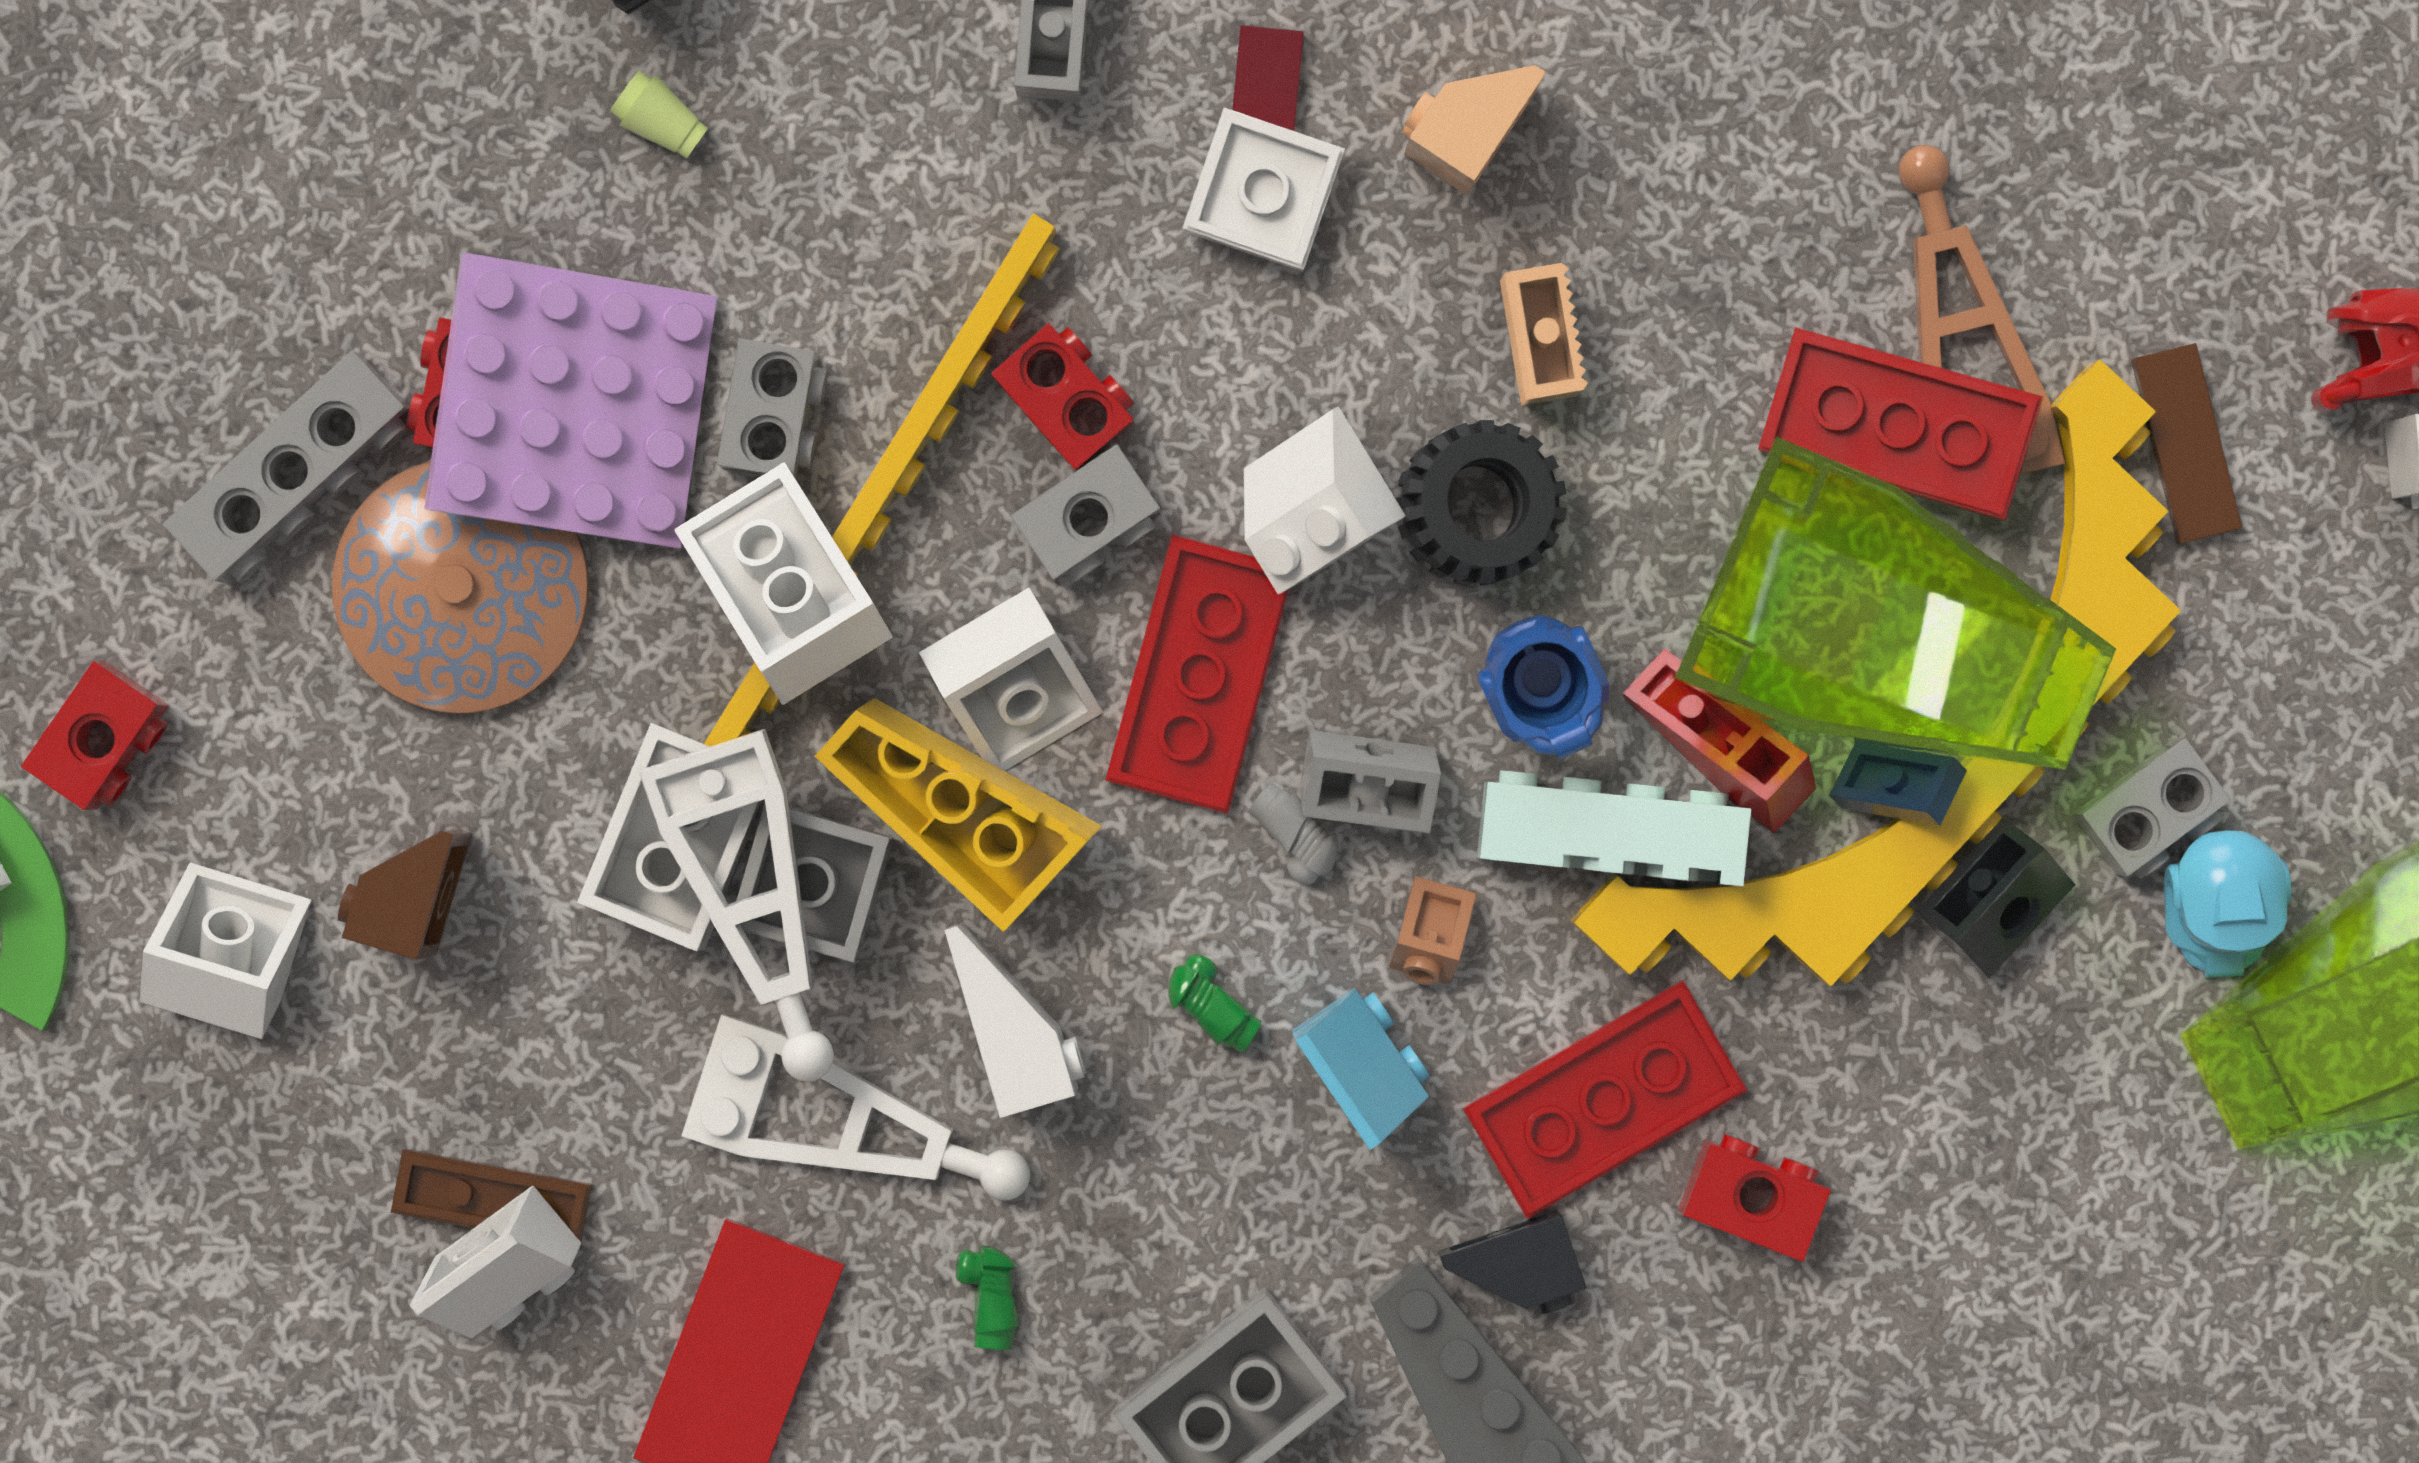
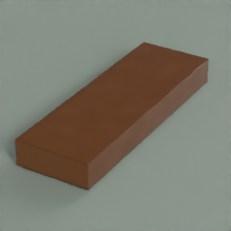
M2193 343L2131 359L2139 395L2156 411L2146 423L2148 430L2151 432L2150 439L2176 543L2181 544L2241 529L2242 524L2197 344Z
M403 1149L390 1213L475 1228L528 1188L534 1186L582 1243L593 1184Z

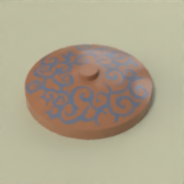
M427 462L407 469L383 483L369 495L350 519L340 540L333 566L332 597L335 616L344 641L355 660L374 681L391 694L408 703L439 712L477 713L494 710L518 701L538 689L555 674L574 648L585 622L589 601V570L585 551L578 533L424 510L431 462Z

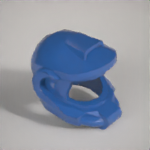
M1536 615L1517 621L1495 635L1488 648L1484 669L1480 670L1477 674V679L1502 733L1512 741L1523 742L1538 754L1557 755L1559 760L1593 745L1591 738L1602 725L1603 706L1609 700L1610 683L1584 627L1576 626L1572 628L1556 618Z

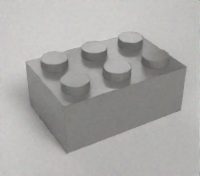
M1264 1287L1117 1403L1114 1416L1151 1463H1264L1347 1396L1343 1384L1269 1290Z

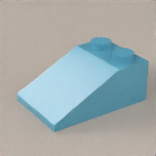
M1353 988L1293 1029L1292 1033L1309 1062L1367 1147L1371 1150L1390 1135L1429 1097L1421 1083L1431 1076L1410 1045L1398 1052L1385 1033V1030L1395 1023L1374 992L1362 999L1358 991Z

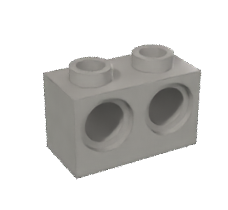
M738 339L717 459L719 467L764 475L785 462L796 481H798L800 468L811 469L816 449L817 432L807 430L811 405L822 406L828 378V369L818 367L819 356L815 351ZM780 363L792 365L797 373V383L793 391L783 397L768 395L764 388V376L768 369ZM767 426L780 427L786 436L784 451L773 460H761L757 458L753 450V439L756 433Z
M2174 738L2073 812L2072 815L2116 875L2129 876L2135 872L2139 878H2143L2169 860L2171 855L2166 848L2186 834L2192 841L2217 825L2222 820L2217 810L2230 802L2231 799L2187 739ZM2178 775H2182L2190 781L2194 793L2190 805L2180 812L2173 809L2166 798L2167 785ZM2126 813L2135 815L2142 825V837L2139 843L2131 849H2125L2119 845L2114 834L2116 822Z

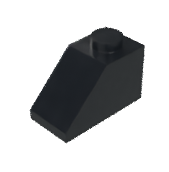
M1558 1210L1437 1251L1445 1270L1525 1309L1538 1306L1540 1314L1557 1311L1576 1302L1574 1293L1587 1288L1563 1217Z

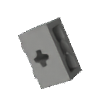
M1309 730L1299 788L1303 816L1430 834L1441 777L1436 748Z

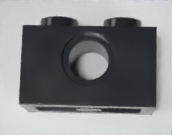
M2003 817L1917 910V913L1955 953L1990 979L2076 884L2043 846Z

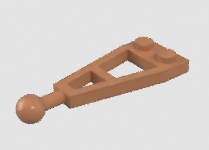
M1915 146L1902 157L1898 172L1903 186L1918 197L1927 233L1925 236L1913 239L1919 362L1942 368L1940 337L1989 325L2019 390L2043 396L2044 399L2021 474L2064 464L2065 460L2053 412L2049 409L2051 407L2050 400L1967 225L1952 229L1942 190L1950 175L1948 159L1940 149L1934 146ZM1953 249L1980 307L1939 318L1935 253Z

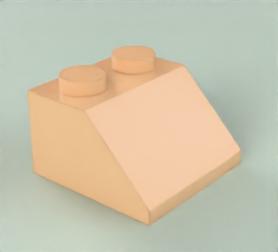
M1533 65L1445 83L1436 98L1425 92L1404 123L1406 126L1402 134L1409 138L1404 155L1468 196L1537 92L1546 72Z

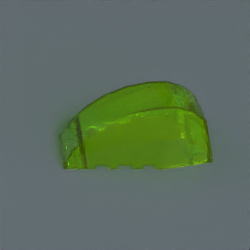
M1776 437L1744 504L1694 623L1674 679L1738 710L1790 732L1960 757L2066 770L2116 648L2049 598H2045L2036 592L2006 566L1986 555L1945 521H1940L1899 487Z
M2419 841L2375 863L2343 894L2329 903L2297 934L2283 943L2267 957V960L2244 980L2237 983L2179 1034L2237 1149L2337 1133L2419 1116Z

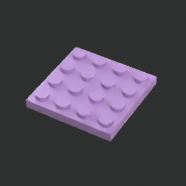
M471 253L461 254L424 510L656 546L681 548L682 542L674 529L685 522L717 296Z

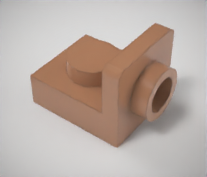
M1415 876L1389 967L1402 971V974L1407 979L1418 984L1434 985L1438 982L1450 984L1460 961L1477 893Z

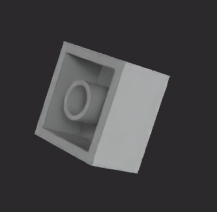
M765 804L736 901L777 888ZM789 807L808 950L855 962L860 958L894 837ZM781 910L740 923L745 932L785 943Z

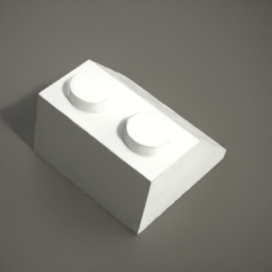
M1339 406L1244 468L1245 541L1278 595L1318 573L1406 517Z
M1030 588L1025 589L919 652L941 695L980 756L1004 771L1104 713Z
M189 863L143 951L139 1002L262 1039L282 999L312 900Z
M531 1186L436 1255L409 1306L418 1316L469 1338L475 1337L490 1325L495 1331H498L521 1314L525 1309L523 1301L538 1290H541L544 1295H549L561 1287L573 1275L575 1270L571 1265L581 1242L537 1189Z

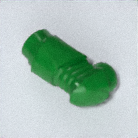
M1200 954L1187 957L1184 966L1174 968L1169 981L1168 997L1172 1009L1180 1005L1181 1009H1184L1187 1014H1190L1193 1019L1197 1020L1198 1025L1217 1046L1223 1044L1226 1047H1232L1238 1052L1243 1053L1255 1037L1262 1021L1251 1015L1249 1010L1231 997L1219 985L1216 986L1211 983L1218 974L1217 967L1212 960Z
M985 1245L979 1247V1252L964 1250L958 1254L956 1279L962 1284H976L974 1347L1012 1350L1013 1336H1016V1327H1019L1020 1323L1016 1299L1013 1298L1014 1295L1012 1294L1011 1270L1018 1267L1007 1254L995 1247Z

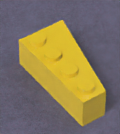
M876 698L871 699L855 710L814 756L1003 932L1030 906L1102 828V825Z

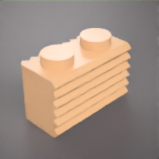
M1562 263L1504 273L1500 280L1521 405L1577 397L1588 384L1586 380L1581 378L1586 369L1579 365L1584 357L1577 352L1582 344L1575 340L1580 331L1572 327L1577 318L1570 314L1575 306L1568 301L1573 293L1566 289L1571 280L1566 278L1564 274L1569 268Z

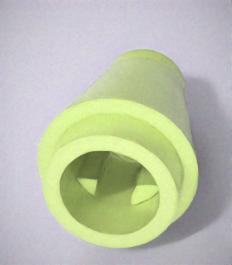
M640 70L637 71L610 109L611 113L622 120L619 124L620 127L674 153L677 152L686 159L708 129L707 126L698 121L699 119L656 74L651 79Z

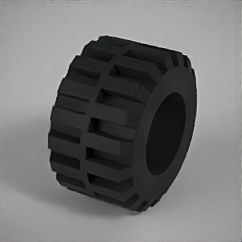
M1479 420L1474 424H1467L1466 422L1457 425L1429 440L1428 444L1417 450L1409 460L1411 465L1408 470L1402 472L1397 485L1402 487V493L1400 497L1396 498V501L1406 517L1403 518V524L1398 526L1402 540L1409 537L1414 546L1409 552L1417 562L1425 560L1431 565L1428 572L1438 578L1448 576L1454 579V584L1465 586L1473 583H1480V586L1494 584L1534 567L1544 558L1542 553L1546 549L1552 548L1557 541L1559 534L1555 532L1557 524L1565 521L1567 509L1559 507V497L1566 494L1564 480L1559 482L1555 480L1552 470L1558 468L1559 465L1553 455L1545 458L1538 450L1543 443L1534 435L1527 438L1519 435L1521 427L1510 423L1497 426L1494 425V420ZM1477 466L1494 472L1506 483L1511 492L1513 515L1510 525L1505 533L1494 540L1480 541L1471 538L1457 527L1450 515L1448 508L1449 486L1453 477L1465 468Z

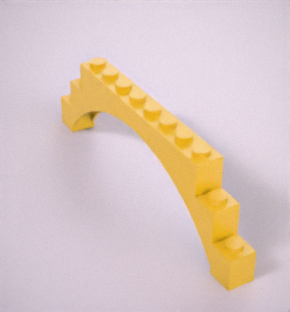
M2098 359L2088 364L2049 408L2053 412L2054 419L2058 422L2060 443L2065 460L2063 464L2064 527L2056 580L2042 629L2025 669L1998 716L1967 756L1960 762L1967 772L1941 825L1894 818L1873 834L1825 858L1780 874L1744 881V886L1717 885L1679 889L1628 886L1618 875L1612 874L1569 921L1622 971L1629 975L1637 967L1645 973L1650 971L1671 948L1672 945L1664 938L1673 930L1713 969L1729 981L1738 973L1745 979L1753 974L1770 955L1771 950L1765 946V943L1773 937L1824 985L1832 986L1838 979L1843 984L1849 983L1871 959V956L1865 950L1882 932L1890 938L1909 920L1915 910L1908 903L1926 885L1931 891H1934L1956 869L1958 863L1952 856L1968 839L1974 844H1978L1996 826L2002 816L1995 810L2012 792L2020 798L2036 784L2045 772V769L2039 765L2044 757L2055 746L2064 751L2085 731L2089 725L2083 718L2086 712L2099 699L2103 703L2108 704L2128 685L2132 676L2126 670L2143 652L2149 658L2152 657L2174 635L2176 630L2169 623L2181 610L2125 558L2131 553L2138 559L2158 540L2163 530L2156 524L2165 516L2168 510L2112 459L2118 454L2125 460L2146 440L2151 432L2144 424L2156 411L2104 362Z

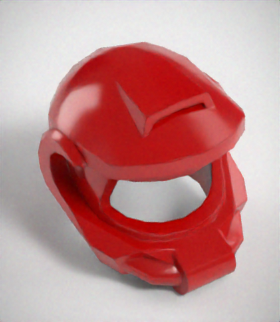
M2419 288L2359 290L2351 295L2348 303L2327 310L2326 323L2337 328L2338 335L2355 339L2360 366L2350 372L2336 376V381L2315 390L2312 394L2311 402L2316 410L2328 412L2351 402L2386 396L2419 394Z

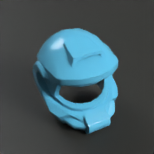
M2219 831L2201 835L2186 849L2179 863L2170 864L2166 868L2164 874L2166 933L2173 945L2180 948L2188 964L2204 971L2205 978L2243 976L2244 969L2259 960L2264 947L2284 931L2287 923V905L2291 900L2289 868L2286 862L2280 859V856L2263 840L2244 831Z

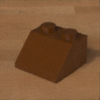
M464 830L440 831L361 874L357 886L348 884L338 911V921L346 923L342 938L415 960L436 956L473 833Z

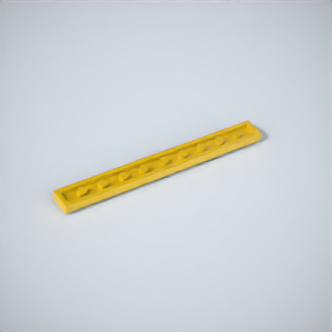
M1033 213L832 536L850 566L862 546L872 552L882 539L892 521L883 512L895 493L898 492L902 496L907 497L925 468V464L917 460L929 438L940 443L949 431L959 413V410L950 404L963 383L973 389L985 373L993 356L984 350L996 330L998 329L1007 335L1016 323L1026 305V301L1017 296L1030 275L1041 280L1055 260L1060 250V247L1052 243L1056 235L1055 226ZM755 662L706 739L705 745L711 747L750 734L751 732L748 730L761 709L772 714L779 705L778 697Z

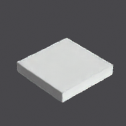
M1223 108L1182 231L1303 272L1345 149Z

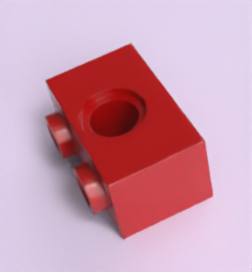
M93 661L20 767L82 810H98L102 803L110 807L120 798L131 781L132 776L125 769L138 750L144 754L149 753L165 733L168 723L161 719L169 705L109 663ZM101 721L111 727L115 737L112 750L104 757L95 755L88 743L91 729Z
M1727 1134L1723 1135L1720 1145L1705 1139L1678 1211L1683 1216L1804 1262L1831 1192L1829 1188L1816 1182L1819 1170L1787 1157H1783L1779 1168L1756 1159L1760 1147ZM1754 1177L1766 1178L1772 1188V1195L1768 1204L1756 1211L1744 1209L1739 1197L1743 1184Z

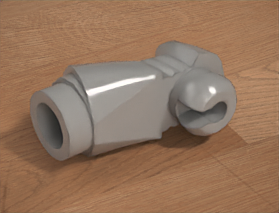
M1270 782L1254 801L1248 813L1259 820V823L1288 853L1294 854L1293 858L1287 863L1289 874L1302 884H1312L1318 880L1319 875L1330 874L1335 864L1339 847L1336 832L1328 835L1311 817H1304L1301 800L1296 793L1290 794L1285 789L1281 790Z

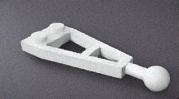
M766 729L642 769L639 774L658 829L760 1005L772 1001L776 1002L788 1037L782 1050V1062L786 1071L795 1079L805 1082L822 1078L832 1066L834 1052L829 1040L823 1034L812 1030L800 992L809 990L813 983L787 791ZM765 799L777 888L728 904L684 826ZM781 910L789 973L771 978L740 923Z
M725 1014L721 1015L681 1135L682 1137L744 1157L931 1180L938 1178L942 1167L980 1180L985 1192L998 1200L1015 1199L1028 1187L1030 1168L1025 1158L1013 1150L1002 1149L987 1156L951 1144L949 1142L953 1129L835 1062L832 1063L828 1073L821 1079L855 1097L838 1148L751 1137L777 1054L782 1056V1050L788 1037L786 1034ZM874 1108L928 1138L922 1158L860 1151Z

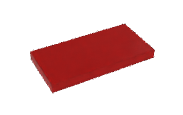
M1795 327L1758 450L2006 522L2044 399L2040 395Z
M1172 534L1108 767L1106 781L1228 814L1289 592L1288 589L1279 595L1277 594L1254 556Z
M1680 980L1469 1103L1462 1109L1525 1217L1529 1219L1743 1094L1747 1089L1683 980Z
M726 1218L633 1459L644 1463H769L846 1263Z

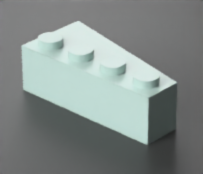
M1500 770L1499 783L1484 782L1477 858L1744 886L1751 809L1728 806L1729 794L1690 790L1689 802L1664 800L1665 787L1628 783L1626 796L1600 793L1602 781L1563 777L1562 789L1537 787L1538 774Z

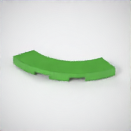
M0 791V862L11 881L10 885L0 891L2 931L0 1008L44 1031L47 1030L58 1007L66 980L70 952L68 951V906L55 862L51 859L43 841L32 827L33 824L15 803Z

